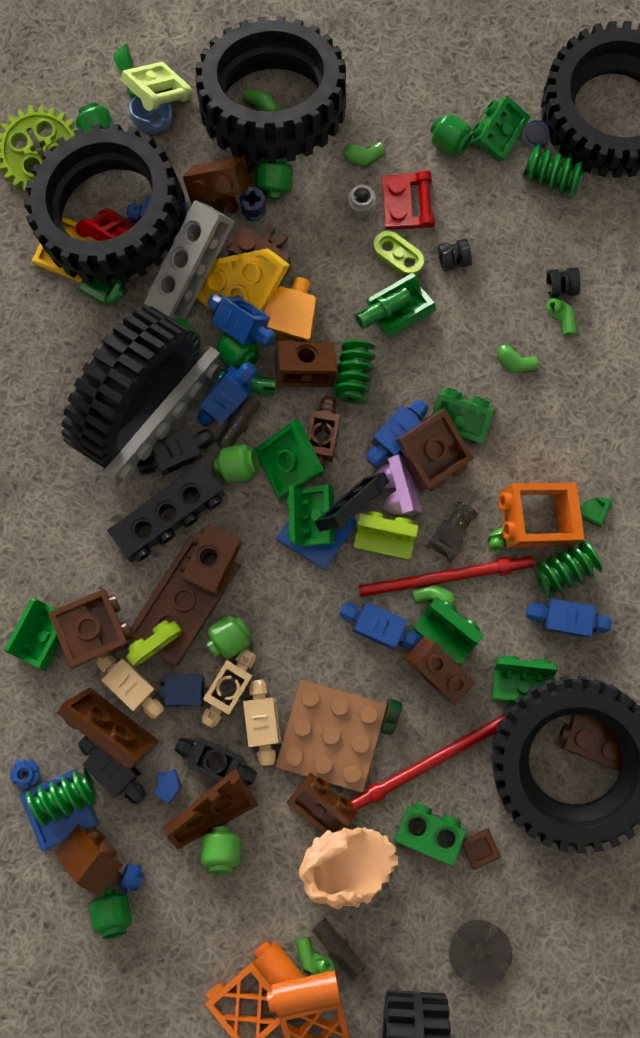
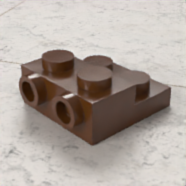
M445 408L440 409L395 439L408 461V464L405 466L420 490L434 491L445 483L443 479L451 474L455 476L467 469L466 464L474 459Z
M105 588L48 612L71 669L101 657L103 659L129 647L127 640L133 638L126 621L120 623L116 613L121 611L115 595L109 596Z
M572 714L570 723L563 725L559 735V741L563 742L561 749L620 771L621 750L613 732L595 718Z

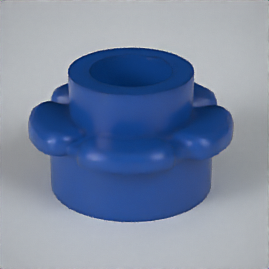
M22 759L14 764V769L10 772L11 782L15 783L17 788L21 790H27L30 786H35L40 779L39 766L32 760L26 761ZM24 771L28 773L27 777H23Z
M128 863L122 873L123 877L118 882V886L125 889L126 894L131 889L137 891L143 881L145 874L140 872V864L135 866Z

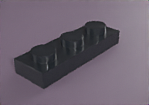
M382 472L364 477L314 521L319 531L333 529L336 532L349 524L348 519L361 513L365 510V504L368 501L382 494L381 489L389 483L385 473Z

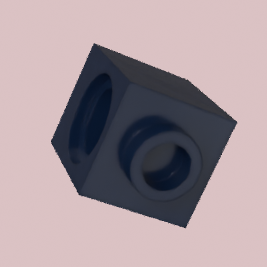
M165 675V682H160V700H165V706L204 707L203 675Z

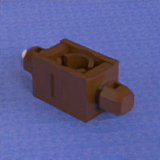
M324 396L321 399L319 411L312 409L309 426L307 427V437L310 443H312V447L324 470L326 466L324 461L333 462L340 426V414H336V399L329 396ZM323 425L326 426V432L330 435V438L322 443V447H319V441L315 439V435L322 431Z

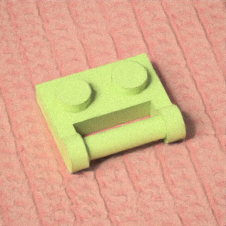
M164 62L124 70L121 74L120 81L142 100L143 107L147 111L155 110L159 105L178 100L181 102L189 101L193 96L191 87ZM170 88L173 89V90L166 91V92H162V93H158V94H155V93H154V92L163 91V90L170 89Z

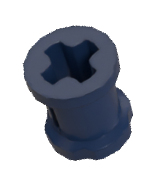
M249 187L240 195L242 214L247 220H260L266 213L263 192L258 188Z

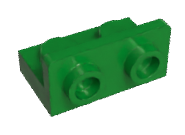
M508 95L499 100H492L484 110L486 114L484 119L479 121L470 133L472 140L469 146L473 148L480 145L498 162L505 159L531 117Z
M446 388V391L440 390L432 415L445 408L463 438L483 444L494 412V407L489 405L490 401L474 396L473 400L462 397L463 392L453 388Z

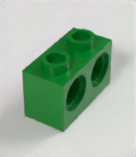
M417 802L414 808L407 805L394 841L453 866L467 830L460 828L462 821L445 814L442 820L431 815L433 809ZM415 817L422 818L425 823V829L419 835L411 834L408 829L410 820ZM445 829L450 830L453 834L452 844L448 847H441L437 842L439 832Z

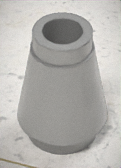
M358 185L348 194V202L356 218H366L376 202L374 191L366 185Z

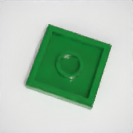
M300 420L292 421L254 449L278 500L284 499L289 495V486L295 485L301 488L324 472Z

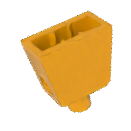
M295 277L291 289L278 286L264 313L270 316L267 326L274 332L275 338L296 342L312 341L317 303L314 295L307 294L311 284L309 280Z

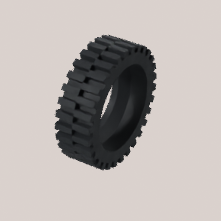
M609 21L606 30H603L602 24L599 23L593 26L591 34L586 28L580 31L578 39L575 36L570 38L567 46H562L557 58H554L541 100V107H543L541 112L542 121L546 120L550 133L553 132L550 139L552 145L556 146L561 143L559 153L563 157L571 153L573 155L571 164L574 166L579 161L586 163L583 171L591 173L593 166L599 168L598 176L606 177L608 170H613V178H621L624 170H627L628 177L636 176L640 169V135L617 137L605 134L590 126L575 108V99L578 91L586 82L594 77L604 74H621L631 77L640 83V24L637 30L631 29L632 21H624L622 28H617V21Z
M143 306L142 310L138 308L134 310L133 315L128 314L125 316L123 324L118 322L113 327V334L111 336L107 334L102 339V347L100 349L95 348L91 354L93 356L90 364L85 363L82 368L84 371L83 376L77 378L74 386L77 388L74 392L70 393L67 401L71 404L65 407L63 415L67 416L62 420L61 425L64 427L61 431L64 442L105 469L196 364L195 358L199 353L197 349L199 341L195 332L153 306Z
M562 676L559 681L553 682L552 679L543 681L544 685L539 688L535 685L528 689L529 693L524 697L519 695L515 699L516 704L512 709L510 707L507 708L504 712L505 718L503 722L499 721L496 728L497 736L493 738V754H491L493 775L499 798L502 799L505 810L508 814H512L513 821L519 828L521 826L525 827L527 835L533 839L536 836L540 837L542 844L551 847L552 842L556 843L559 851L568 852L569 846H573L577 853H586V846H592L595 852L604 851L603 843L610 842L612 848L621 845L618 837L623 834L630 840L636 835L632 828L637 824L640 825V706L617 687L609 686L595 678L594 681L589 680L585 676H577V679ZM580 714L595 718L605 724L618 741L621 750V768L618 778L611 789L597 800L585 804L559 802L545 794L532 777L529 766V753L532 742L544 725L560 716Z

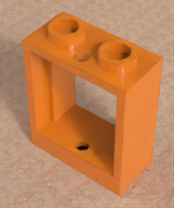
M512 483L500 491L499 508L503 512L504 519L502 533L507 542V549L570 547L585 540L577 483ZM521 495H553L559 533L526 534Z

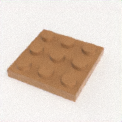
M300 679L275 767L303 776H308L309 773H312L314 776L323 778L327 783L363 793L387 704Z

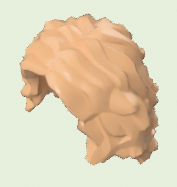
M357 827L355 829L343 828L334 833L327 830L320 838L316 837L312 847L308 848L305 852L304 859L299 868V877L304 882V891L312 901L329 905L337 910L341 909L342 906H355L358 908L362 902L369 904L376 893L382 891V884L389 881L390 873L398 865V856L394 854L396 847L389 842L388 836H382L379 832L366 829V827Z

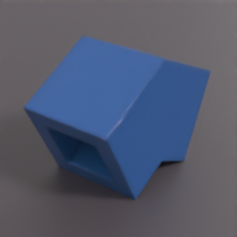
M177 770L156 775L159 785L153 793L167 804H170L181 790Z

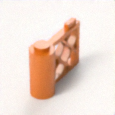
M265 940L254 950L253 954L256 958L226 985L220 981L206 993L209 1000L205 1003V1006L231 1038H242L238 1033L239 1021L257 1023L256 1036L253 1038H265L280 1024V1020L278 1017H262L263 1000L267 1001V994H263V990L271 992L272 984L305 977L276 941L270 944ZM250 972L259 982V994L241 992L242 979ZM235 985H237V991H230ZM223 996L236 998L235 1015L223 1014L215 1003ZM241 998L258 1000L257 1016L240 1015ZM228 1020L235 1021L234 1027ZM261 1023L268 1024L261 1030Z
M335 970L272 984V991L267 992L270 1013L276 1012L284 1038H328L332 1032L343 1038H350ZM337 1009V1014L331 1021L319 1017L325 1011ZM299 1017L306 1020L300 1029L287 1022V1020ZM313 1024L324 1028L318 1037L307 1033Z

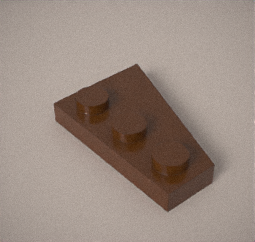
M234 769L163 826L167 838L176 849H179L212 831V828L219 827L258 806V803L237 769Z

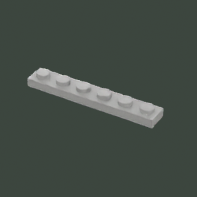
M212 347L205 352L105 468L106 483L116 489L122 481L127 482L131 478L138 462L148 458L155 442L158 439L162 440L165 438L172 422L175 419L179 420L185 414L188 403L192 399L196 400L203 392L205 383L209 379L213 380L218 375L221 368L219 365L220 352Z

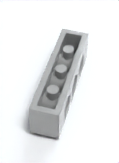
M194 200L179 233L174 238L173 245L166 259L161 264V269L153 285L148 291L144 304L149 307H155L174 320H186L235 221L214 208Z

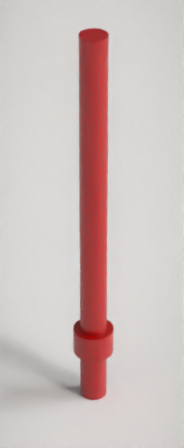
M533 556L515 559L504 557L498 558L496 562L359 585L360 597L498 573L499 576L509 575L515 570L534 567Z
M504 714L380 784L375 782L366 787V792L350 800L354 809L357 811L373 801L375 804L386 798L385 795L493 735L497 732L496 728L499 721L503 722Z

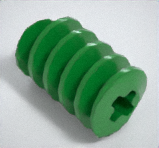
M537 145L528 160L523 176L528 171V180L532 182L538 175V184L541 186L549 180L550 190L559 184L560 194H563L567 188H570L569 197L573 198L585 170L581 171L582 162L579 161L572 168L570 157L562 164L560 153L553 159H550L551 150L547 149L543 155H540V145Z
M357 339L345 340L342 343L341 349L343 352L339 356L341 363L337 366L339 373L335 377L337 384L333 387V392L338 399L348 403H367L368 399L360 394L367 393L370 390L368 386L362 383L370 382L372 379L370 375L365 374V371H373L374 366L367 363V361L375 360L376 355L368 352L373 350L375 345Z
M582 541L578 544V548L571 546L568 548L567 553L565 551L558 552L557 558L551 555L547 558L546 563L542 560L536 563L535 576L543 593L550 598L551 587L558 593H561L562 582L571 588L573 587V577L579 583L584 582L582 573L585 572L591 579L594 577L593 568L602 573V566L593 547L588 542Z
M85 767L84 777L82 778L76 771L72 772L73 782L71 783L62 776L60 777L61 787L59 788L53 781L49 782V792L47 793L42 786L37 787L38 797L36 798L30 791L26 792L27 803L32 815L44 827L50 825L51 818L54 821L61 820L62 812L66 816L73 815L74 807L78 811L84 810L85 802L89 806L96 805V788L91 775Z

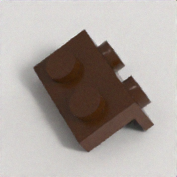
M312 773L308 774L286 802L323 834L327 830L334 833L346 828L358 812L347 798L338 796L329 788L328 783L323 778L314 776Z

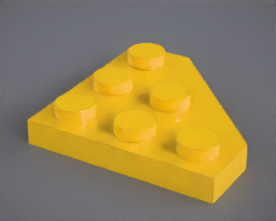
M269 248L218 258L215 260L196 299L209 308L207 301L211 294H221L226 298L239 295L264 312L290 265Z

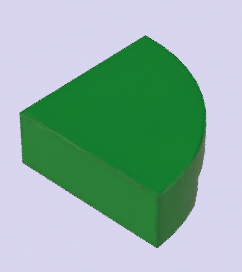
M601 497L586 501V503L580 505L582 519L601 527L613 500Z

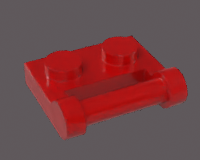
M419 171L416 174L382 175L385 230L433 228L435 226V217L431 214L429 184L432 182L431 172ZM410 185H418L421 215L419 217H413Z
M105 208L99 211L96 217L90 220L83 219L79 221L75 229L80 237L87 238L90 236L97 241H105L125 233L135 224L113 210Z

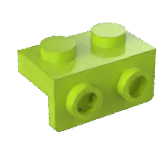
M367 511L366 514L360 513L354 548L410 560L418 525H413V521L407 518L396 517L395 521L385 519L383 514L374 511Z

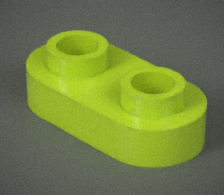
M383 231L376 236L374 240V253L380 260L404 277L411 273L418 275L422 271L424 256L419 249L393 231ZM385 244H389L392 246V250L385 251L382 247ZM407 260H411L415 265L407 267L404 263Z
M165 620L152 630L154 634L145 641L141 638L128 647L130 653L126 658L133 667H137L147 661L183 632L176 621L169 623Z

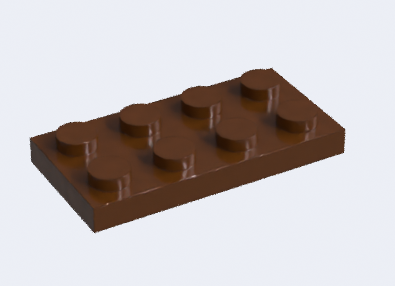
M192 535L189 536L129 629L133 639L137 641L143 638L145 641L154 634L152 630L165 620L169 623L176 621L183 632L157 652L158 655L176 666L180 664L241 567L240 564L234 561L217 597L186 583L181 578L183 573L180 570L186 557H192L196 546H194L196 537ZM212 552L205 554L202 564L205 566L214 565L218 558L217 554Z

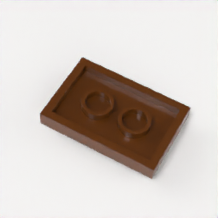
M90 687L63 703L57 712L67 725L78 729L88 737L94 746L102 748L113 757L117 764L129 770L150 754L159 743L158 739Z

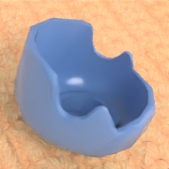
M135 96L129 104L131 120L136 128L144 134L154 135L167 130L173 121L172 106L169 103L159 105L155 110L147 111L143 107L142 100ZM153 116H160L154 123L149 121Z

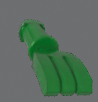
M127 43L114 52L115 63L122 71L132 69L133 66ZM128 88L127 92L131 98L137 96Z

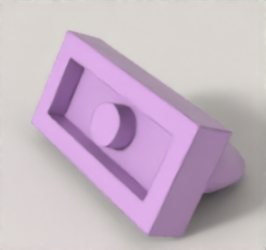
M399 454L389 457V463L375 473L384 472L387 476L389 483L383 488L396 487V491L386 499L382 509L395 515L406 514L413 516L423 513L414 479L405 466L408 464V461Z

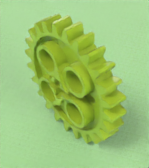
M29 105L27 114H24L19 108V117L17 119L12 115H8L11 122L10 125L0 124L5 132L0 133V142H2L0 143V172H7L4 177L7 182L14 180L13 185L15 189H19L23 185L25 194H29L25 189L27 181H34L35 178L34 174L27 172V169L35 163L39 165L43 163L28 135V130L34 132L44 152L47 148L50 151L57 148L59 145L56 141L61 137L68 140L75 136L73 131L77 129H73L75 126L74 121L71 119L65 122L66 115L64 112L56 117L54 107H51L49 112L45 113L43 105H40L38 112H34L32 106ZM44 129L53 130L48 137L40 136L41 131ZM26 140L28 142L22 149L15 148L18 141Z

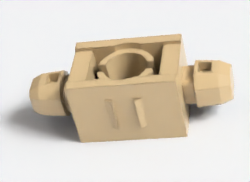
M247 649L241 651L235 659L238 661L236 665L226 660L203 699L210 703L211 707L210 709L206 708L202 716V722L211 728L216 727L223 718L220 716L222 712L232 716L251 681L254 679L253 675L249 674L247 670L248 668L252 669L256 661V655ZM230 671L243 679L244 682L241 685L237 679L235 680L237 685L236 693L224 698L227 701H232L228 706L216 699L214 695L217 692L223 698L224 695L221 692L224 682L233 681L234 679L232 676H226Z
M111 655L103 659L100 657L96 661L100 670L106 674L101 681L133 712L139 714L143 710L150 718L156 720L165 712L164 706L157 698L153 699L159 691L128 661L126 662L122 658L118 662Z
M263 679L254 680L249 685L250 696H253V700L243 701L248 747H259L257 756L261 766L274 765L276 750H273L272 745L282 744L277 700L274 697L266 698V694L269 693L267 684Z

